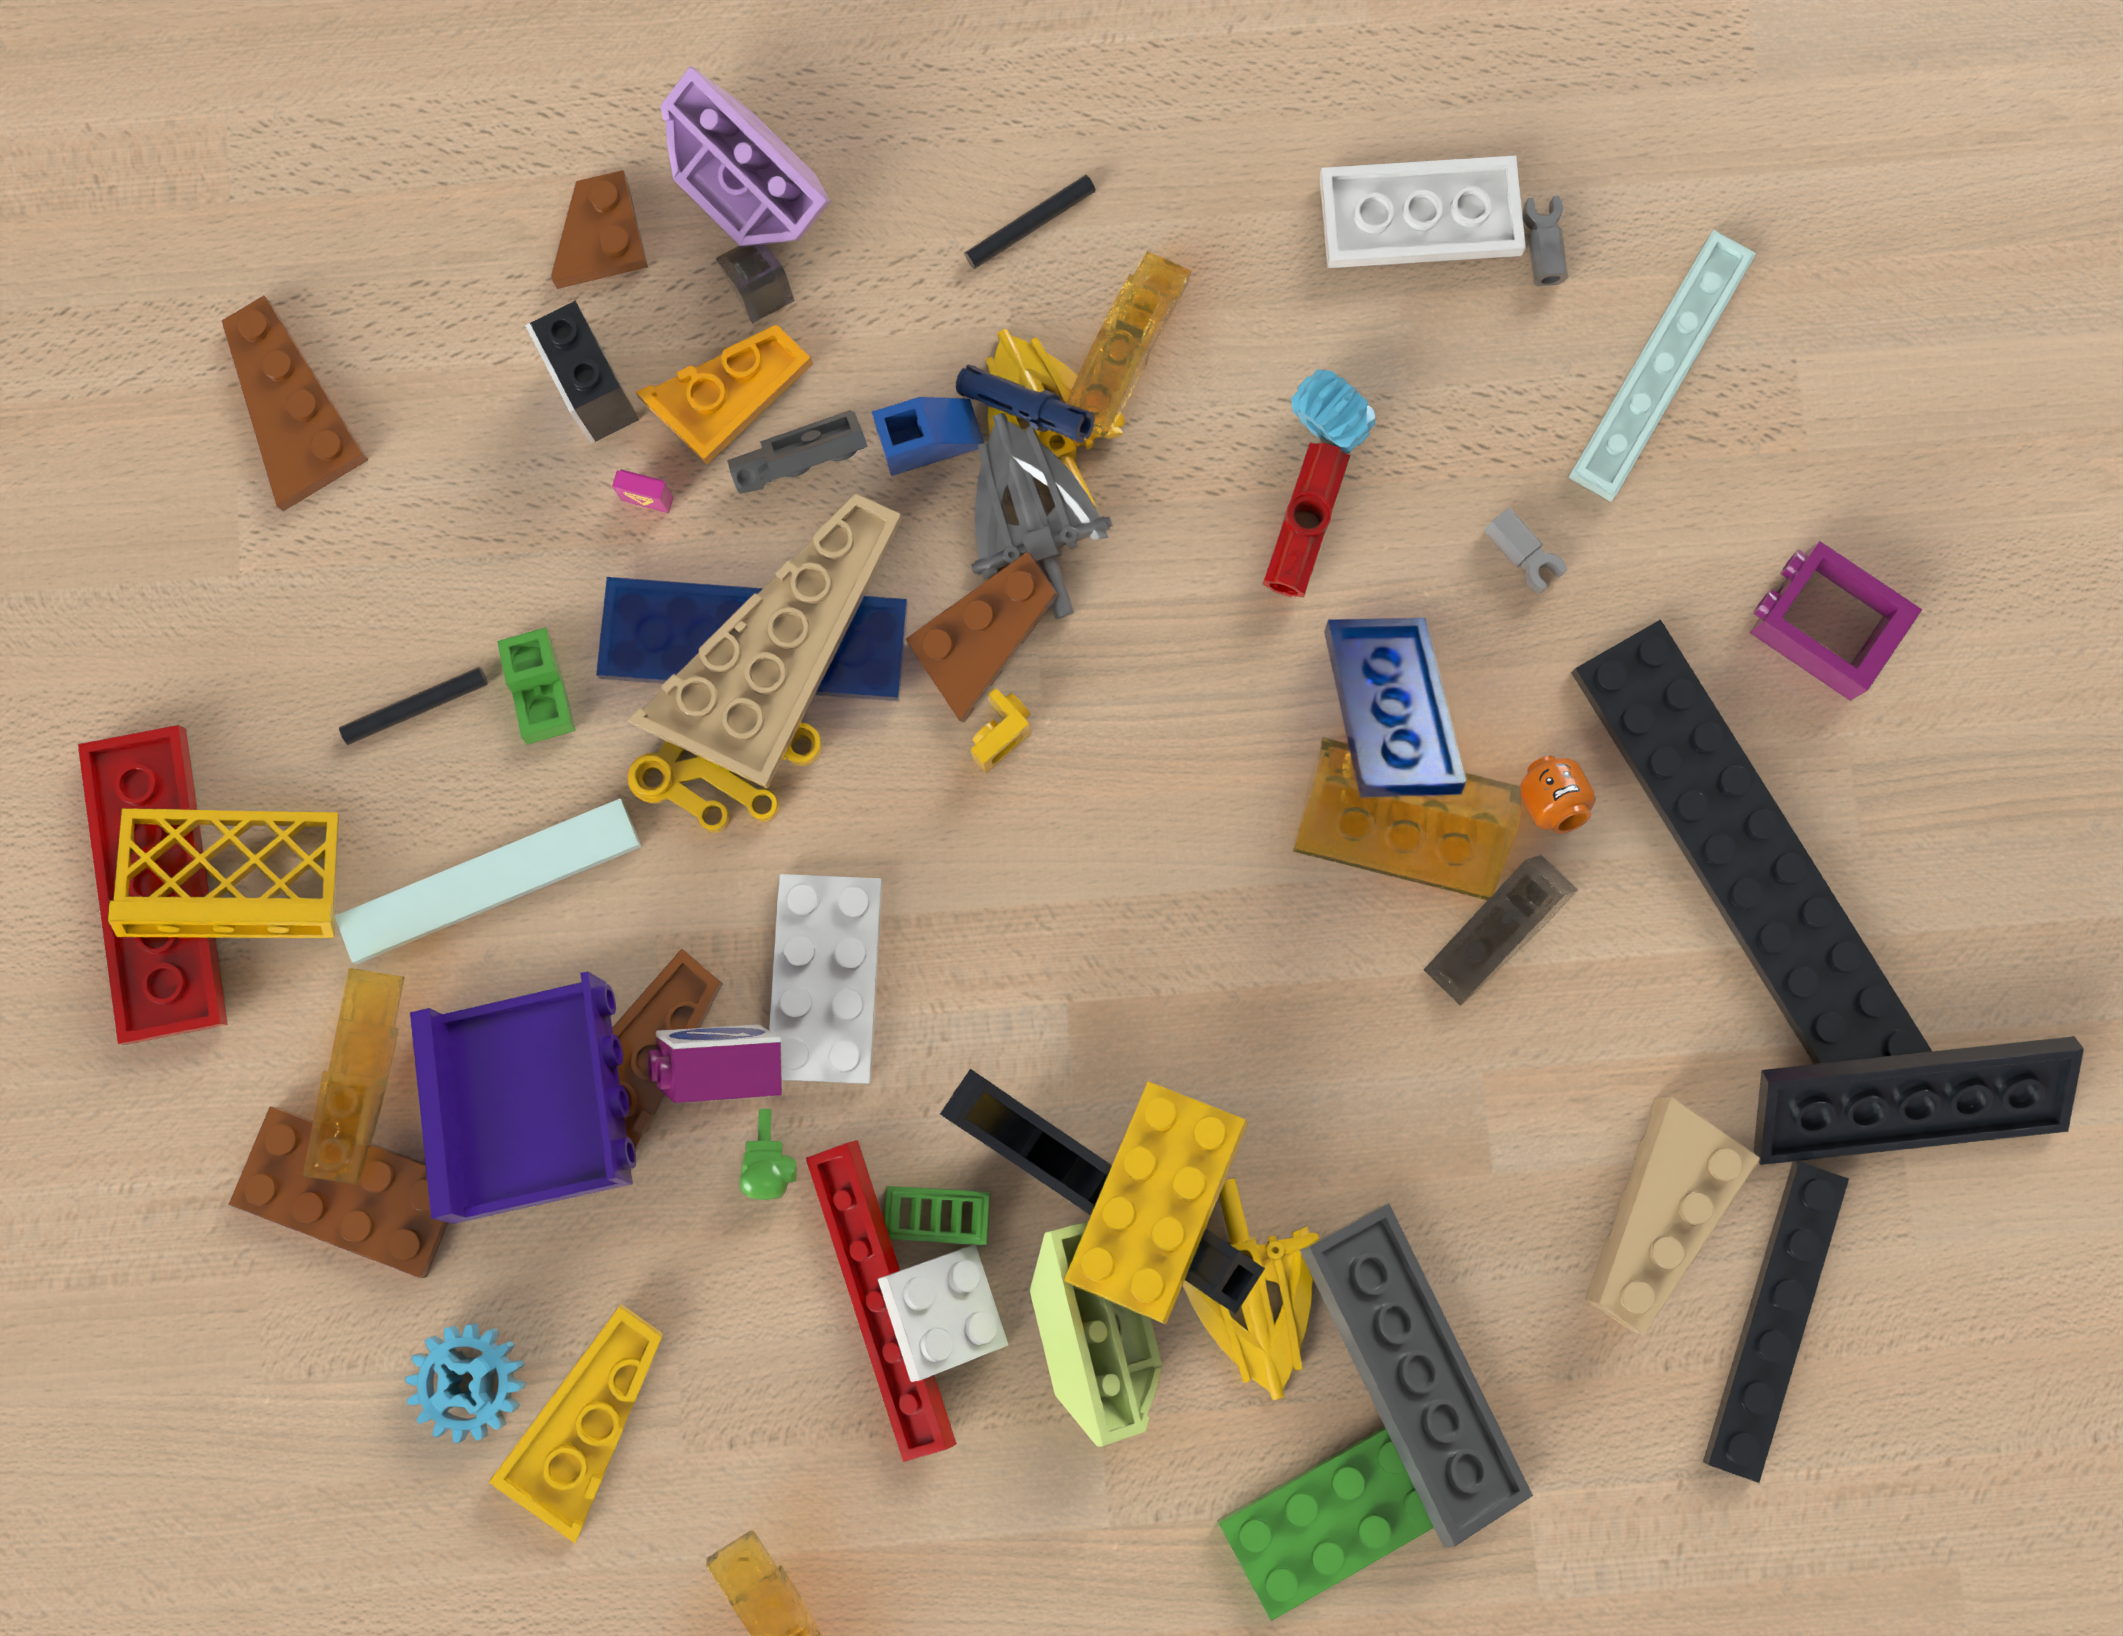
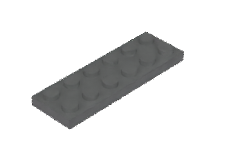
M1390 1204L1380 1206L1300 1249L1302 1257L1443 1547L1457 1546L1532 1497L1533 1494Z

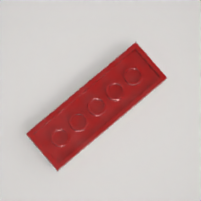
M175 725L78 744L118 1044L129 1045L228 1025L216 938L117 937L108 922L110 901H114L122 809L197 810L186 728ZM135 824L133 842L146 854L169 834L158 824ZM170 824L175 830L181 826ZM198 825L183 838L199 854H202L203 845L200 825ZM176 843L154 862L170 878H173L194 859ZM133 852L131 865L139 860ZM147 866L130 880L128 897H149L165 883ZM203 867L200 868L179 887L190 897H205L209 894L206 870ZM172 891V892H171L168 896H166V897H178V896Z

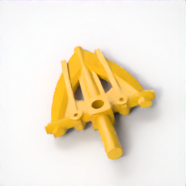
M1008 329L999 331L997 336L1000 341L994 360L992 357L985 359L990 374L1005 378L1033 391L1042 392L1045 390L1044 387L1059 394L1063 402L1091 411L1094 414L1095 425L1093 432L1088 439L1084 438L1083 443H1078L1054 431H1035L1040 442L1054 453L1075 476L1096 509V504L1075 462L1077 459L1076 447L1081 445L1086 450L1093 448V440L1105 435L1107 439L1123 435L1120 429L1126 423L1123 414L1112 415L1099 396L1085 381L1064 363L1047 353L1037 337L1031 339L1030 344L1018 337L1012 336ZM988 406L989 435H991L995 425L993 417L1005 413ZM1005 413L1009 422L1020 427L1016 416Z
M1227 1178L1219 1194V1200L1229 1237L1228 1243L1265 1268L1241 1305L1248 1329L1239 1324L1230 1315V1311L1185 1280L1183 1287L1206 1330L1219 1347L1238 1366L1243 1383L1251 1381L1252 1378L1270 1392L1272 1400H1277L1285 1397L1283 1388L1293 1368L1295 1371L1303 1370L1300 1350L1310 1314L1313 1277L1302 1257L1300 1249L1317 1241L1319 1236L1318 1233H1309L1308 1226H1304L1293 1231L1292 1237L1278 1240L1274 1234L1268 1236L1269 1241L1267 1243L1257 1245L1255 1236L1250 1237L1236 1178ZM1265 1280L1278 1283L1283 1304L1275 1323Z

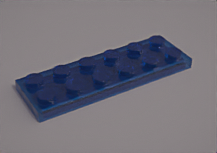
M607 577L596 675L600 679L664 684L673 674L677 675L699 653L698 649L755 593L758 594L763 588ZM863 597L815 695L900 701L908 612L907 599Z

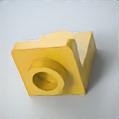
M997 688L993 689L988 694L991 706L1004 720L999 724L992 720L982 727L972 740L975 745L970 749L973 760L986 774L1031 734L1030 724L1026 720L1031 715L1029 710L1013 693L1004 697Z

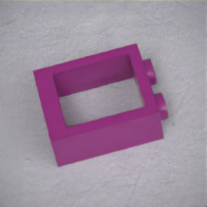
M1819 541L1805 553L1798 549L1791 556L1780 572L1787 579L1778 592L1770 589L1756 606L1753 614L1759 619L1749 633L1851 701L1869 690L1922 609ZM1814 571H1817L1883 616L1851 664L1783 619V616Z

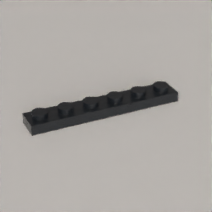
M1800 1161L1792 1162L1703 1459V1463L1760 1483L1849 1178Z

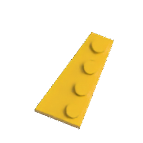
M620 1303L492 1475L488 1483L576 1544L663 1333Z

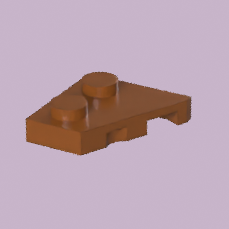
M624 170L576 181L551 274L556 288L560 289L647 268V259Z

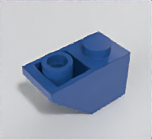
M917 397L872 411L876 431L891 476L978 450V445L984 443L970 399Z

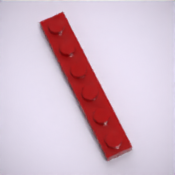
M858 1140L847 1142L806 1157L805 1159L902 1460L907 1462L947 1450L957 1443L935 1375L919 1381H910L878 1282L879 1278L898 1272L900 1268Z

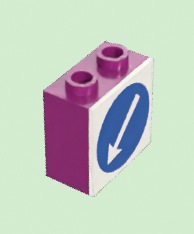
M760 1025L656 1031V1050L648 1051L650 1082H657V1088L674 1103L782 1095L781 1037Z

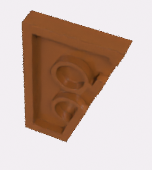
M1029 552L1023 554L905 639L961 722L967 720L975 709L973 706L988 686L993 685L1002 673V667L1017 647L1025 642L1059 596Z

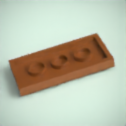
M272 1106L268 1109L228 1204L420 1279L427 1277L448 1225V1222L431 1218L425 1163L279 1107Z

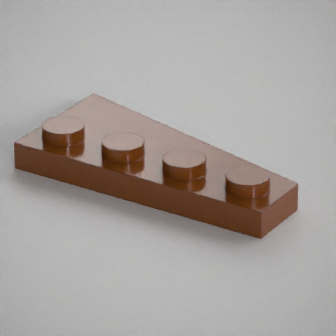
M264 295L222 320L278 508L284 512L368 461L365 453L272 303Z
M681 949L612 1027L613 1034L618 1037L622 1047L623 1061L617 1067L619 1082L627 1092L630 1106L629 1115L624 1117L626 1135L632 1140L635 1151L665 1096L657 1088V1082H650L648 1075V1051L656 1050V1031L700 1028L723 985L719 979L684 949Z

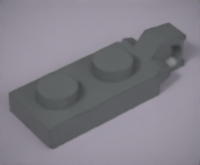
M849 410L760 441L762 448L729 459L727 462L739 494L761 490L767 482H772V480L784 476H800L807 472L810 467L829 460L842 461L848 459L858 450L868 446L855 412Z

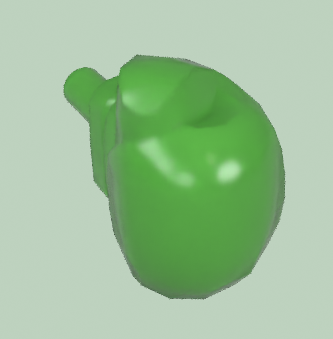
M759 1109L758 1141H747L745 1144L746 1152L743 1154L739 1182L740 1190L748 1198L757 1200L781 1198L787 1190V1185L795 1182L797 1178L796 1160L782 1154V1142L771 1141V1109Z

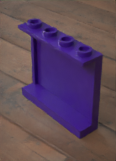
M587 971L580 973L581 982L445 1014L431 1008L410 1012L432 1219L456 1224L633 1184L631 1169L636 1167V1151L632 1140L626 1135L624 1117L629 1115L630 1106L627 1092L620 1085L617 1067L622 1064L623 1053L618 1037L613 1034L611 1015H614L616 1012V1001L612 988L604 980Z

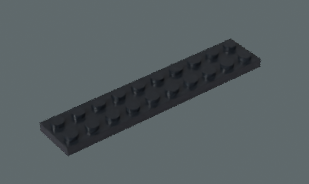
M1661 619L1575 668L1571 674L1812 1062L1820 1064L1932 1052Z

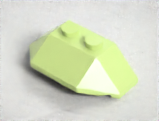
M1088 1221L1044 1234L1030 1287V1294L1055 1396L1095 1445L1100 1447L1146 1432L1149 1421L1147 1414L1155 1397L1162 1370V1362L1151 1318L1064 1281L1088 1224Z

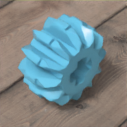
M1317 369L1311 377H1307L1297 387L1298 391L1291 398L1293 413L1300 418V423L1305 425L1310 430V433L1319 438L1322 443L1339 447L1345 453H1350L1356 445L1360 446L1370 435L1368 432L1376 424L1374 410L1368 405L1367 399L1362 397L1356 388L1349 385L1344 378H1339L1333 371Z

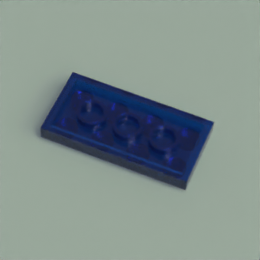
M1426 618L1328 619L1324 634L1360 798L1461 795L1467 782Z

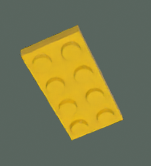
M1147 1081L1064 1281L1166 1325L1248 1126L1246 1119Z

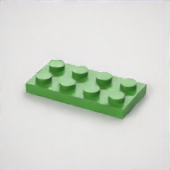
M1385 1426L1217 1520L1271 1621L1434 1528Z

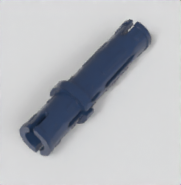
M969 364L966 365V369L962 368L957 376L956 391L959 395L977 400L1012 416L1022 418L1029 422L1030 426L1040 432L1054 431L1078 443H1083L1084 438L1088 439L1093 432L1095 425L1094 414L1091 411L1074 407L1061 401L1059 396L1053 392L1045 390L1042 392L1033 391Z

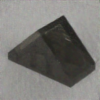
M765 244L745 247L739 245L716 258L752 324L795 301L782 265Z

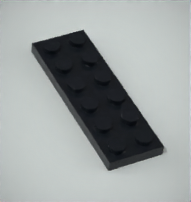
M2075 1036L1761 1070L1753 1152L1760 1158L1759 1164L1765 1165L2068 1132L2084 1048Z

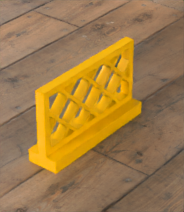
M122 809L114 901H110L108 922L117 937L335 938L334 904L339 814L338 812ZM135 824H158L169 834L146 854L133 842ZM170 824L181 826L175 830ZM198 825H213L223 837L202 854H199L183 838ZM224 825L236 826L229 831ZM252 826H266L277 837L254 855L238 837ZM278 826L290 827L283 832ZM305 827H327L326 842L309 856L292 840ZM178 843L194 860L173 878H170L154 861ZM232 844L249 861L225 879L209 861L228 845ZM285 844L302 862L280 880L263 862ZM133 852L139 860L131 865ZM325 856L323 870L317 862ZM147 866L165 883L149 897H128L130 880ZM203 867L220 885L205 897H190L179 886ZM257 868L274 886L259 898H245L234 886ZM311 869L323 881L322 899L299 898L288 886L307 870ZM173 891L178 897L166 896H168ZM228 892L234 898L221 897ZM282 892L287 898L275 897H277Z

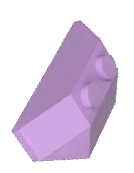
M690 66L660 105L663 121H666L667 147L673 180L740 246L746 247L798 241L830 203L816 174L749 108L697 69Z

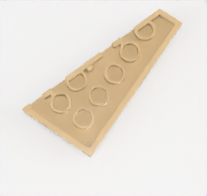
M855 493L812 536L813 540L793 560H788L775 573L776 576L758 594L755 593L698 649L699 653L677 675L673 674L660 687L662 690L643 709L640 707L628 721L638 728L768 789L902 522L901 514Z

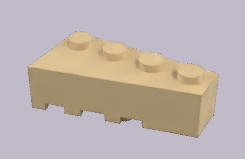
M1671 1096L1654 1099L1649 1114L1651 1118L1645 1136L1638 1145L1634 1157L1636 1161L1626 1189L1622 1191L1617 1205L1619 1210L1610 1235L1606 1237L1585 1300L1626 1329L1643 1335L1651 1326L1760 1159L1757 1155Z

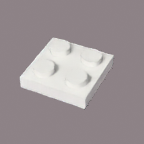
M976 1245L953 1251L878 1279L911 1382L925 1379L1008 1346Z

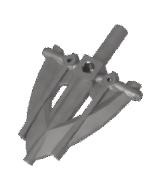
M1005 413L995 415L993 417L995 425L988 443L978 445L982 461L975 504V531L979 559L971 564L974 574H983L984 580H987L997 574L999 568L1011 564L1023 554L1029 552L1059 595L1051 605L1055 619L1072 615L1074 610L1056 558L1062 555L1060 547L1068 544L1070 549L1079 547V540L1091 537L1092 540L1109 538L1106 531L1110 530V527L1113 526L1110 516H1099L1088 494L1061 460L1040 442L1035 429L1030 426L1025 428L1024 431L1017 425L1009 422ZM1033 476L1049 487L1055 507L1048 515ZM1008 487L1019 525L1009 524L1007 521L1003 500Z

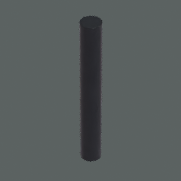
M1086 174L964 252L967 261L973 269L978 268L1094 193L1096 189L1093 182Z
M477 667L340 726L341 737L347 745H350L487 686L488 681L481 667Z

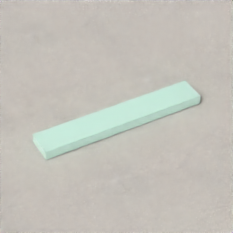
M1715 230L1711 232L1568 476L1569 479L1612 502L1754 259L1755 252Z
M620 798L335 915V919L351 962L360 964L642 846L625 803Z

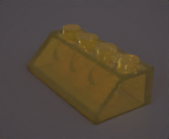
M1322 737L1310 777L1293 852L1491 901L1521 822L1522 786Z

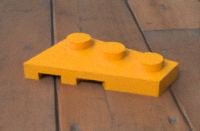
M776 324L724 349L722 355L695 368L692 364L676 372V377L655 387L652 385L636 391V394L666 426L708 465L808 370L813 363L811 357Z

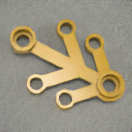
M800 723L782 761L788 759L792 764L798 766H806L815 762L822 752V740L816 729L807 723ZM807 738L812 744L810 751L803 755L795 753L793 748L795 742L798 739ZM668 741L664 742L658 753H646L638 757L628 771V785L637 798L647 803H660L668 799L697 817L699 824L705 830L712 833L721 832L728 826L730 822L728 809L716 800L706 802L682 785V782L704 779L746 806L752 817L761 822H768L774 819L779 812V802L772 792L765 789L757 790L732 774L731 771L700 756L677 762L685 749ZM655 770L661 771L663 774L661 784L656 787L647 786V775ZM762 797L770 798L772 801L770 811L765 814L756 813L754 809L755 802ZM712 808H719L722 811L721 821L715 825L707 824L705 821L707 811Z

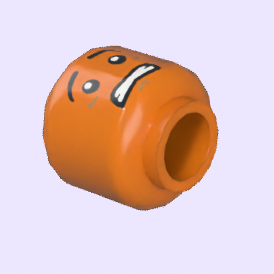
M1544 756L1530 764L1527 769L1528 774L1522 779L1519 786V793L1535 825L1547 831L1553 830L1557 834H1565L1584 825L1591 817L1590 811L1595 804L1596 798L1594 790L1580 765L1570 758L1555 759L1554 756Z

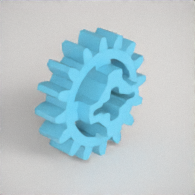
M471 1323L465 1326L461 1336L457 1326H451L444 1329L445 1342L437 1336L429 1337L425 1340V1344L430 1353L413 1355L411 1360L416 1366L420 1367L419 1373L407 1376L405 1382L417 1386L418 1393L409 1397L407 1403L408 1405H422L424 1410L416 1419L418 1424L431 1419L436 1422L432 1434L434 1437L438 1438L449 1429H452L453 1443H460L466 1440L470 1429L472 1436L477 1441L488 1436L487 1423L495 1430L507 1424L505 1417L501 1413L502 1411L512 1413L518 1410L520 1404L511 1397L512 1392L524 1389L526 1382L514 1379L513 1372L523 1367L524 1362L523 1360L510 1362L507 1355L515 1346L512 1341L500 1346L495 1343L499 1330L495 1328L489 1329L480 1337L478 1323ZM472 1347L480 1350L483 1354L477 1358H467L462 1351L457 1352L455 1348ZM496 1371L499 1380L497 1394L493 1391L494 1373ZM435 1372L438 1374L436 1393L434 1392L433 1378ZM469 1372L473 1380L468 1385L469 1391L462 1392L458 1385L463 1381L462 1374ZM454 1407H463L470 1415L474 1413L477 1417L462 1418L448 1411Z

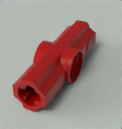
M1324 442L1309 443L1263 580V585L1270 588L1273 592L1288 597L1303 598L1305 596L1350 460V455L1343 452L1339 447ZM1302 511L1310 512L1318 519L1319 525L1316 528L1305 529L1296 523L1294 515Z

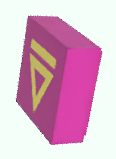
M622 469L616 471L612 487L621 501L669 513L674 497L663 480Z

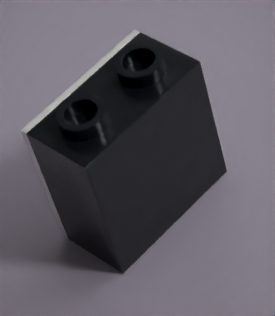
M576 300L525 325L569 412L591 444L639 420L603 348Z

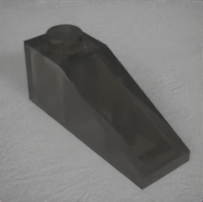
M1542 855L1525 859L1423 970L1460 1006L1463 1005L1576 894L1578 889Z

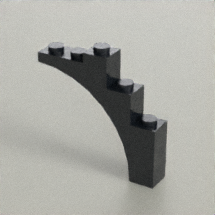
M970 1069L940 1115L1091 1215L1112 1165ZM1205 1229L1185 1281L1236 1314L1265 1268L1208 1229Z

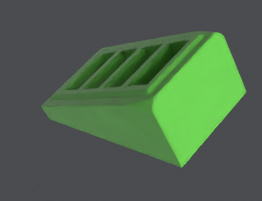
M887 1186L885 1225L890 1239L987 1245L991 1191ZM901 1197L912 1198L910 1229L899 1228ZM922 1199H932L930 1230H920ZM943 1200H952L951 1231H941ZM963 1201L973 1202L971 1232H961Z

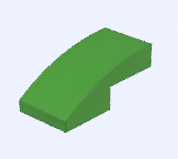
M541 628L497 641L505 682L513 695L520 734L525 743L528 745L576 731L560 667L547 628Z

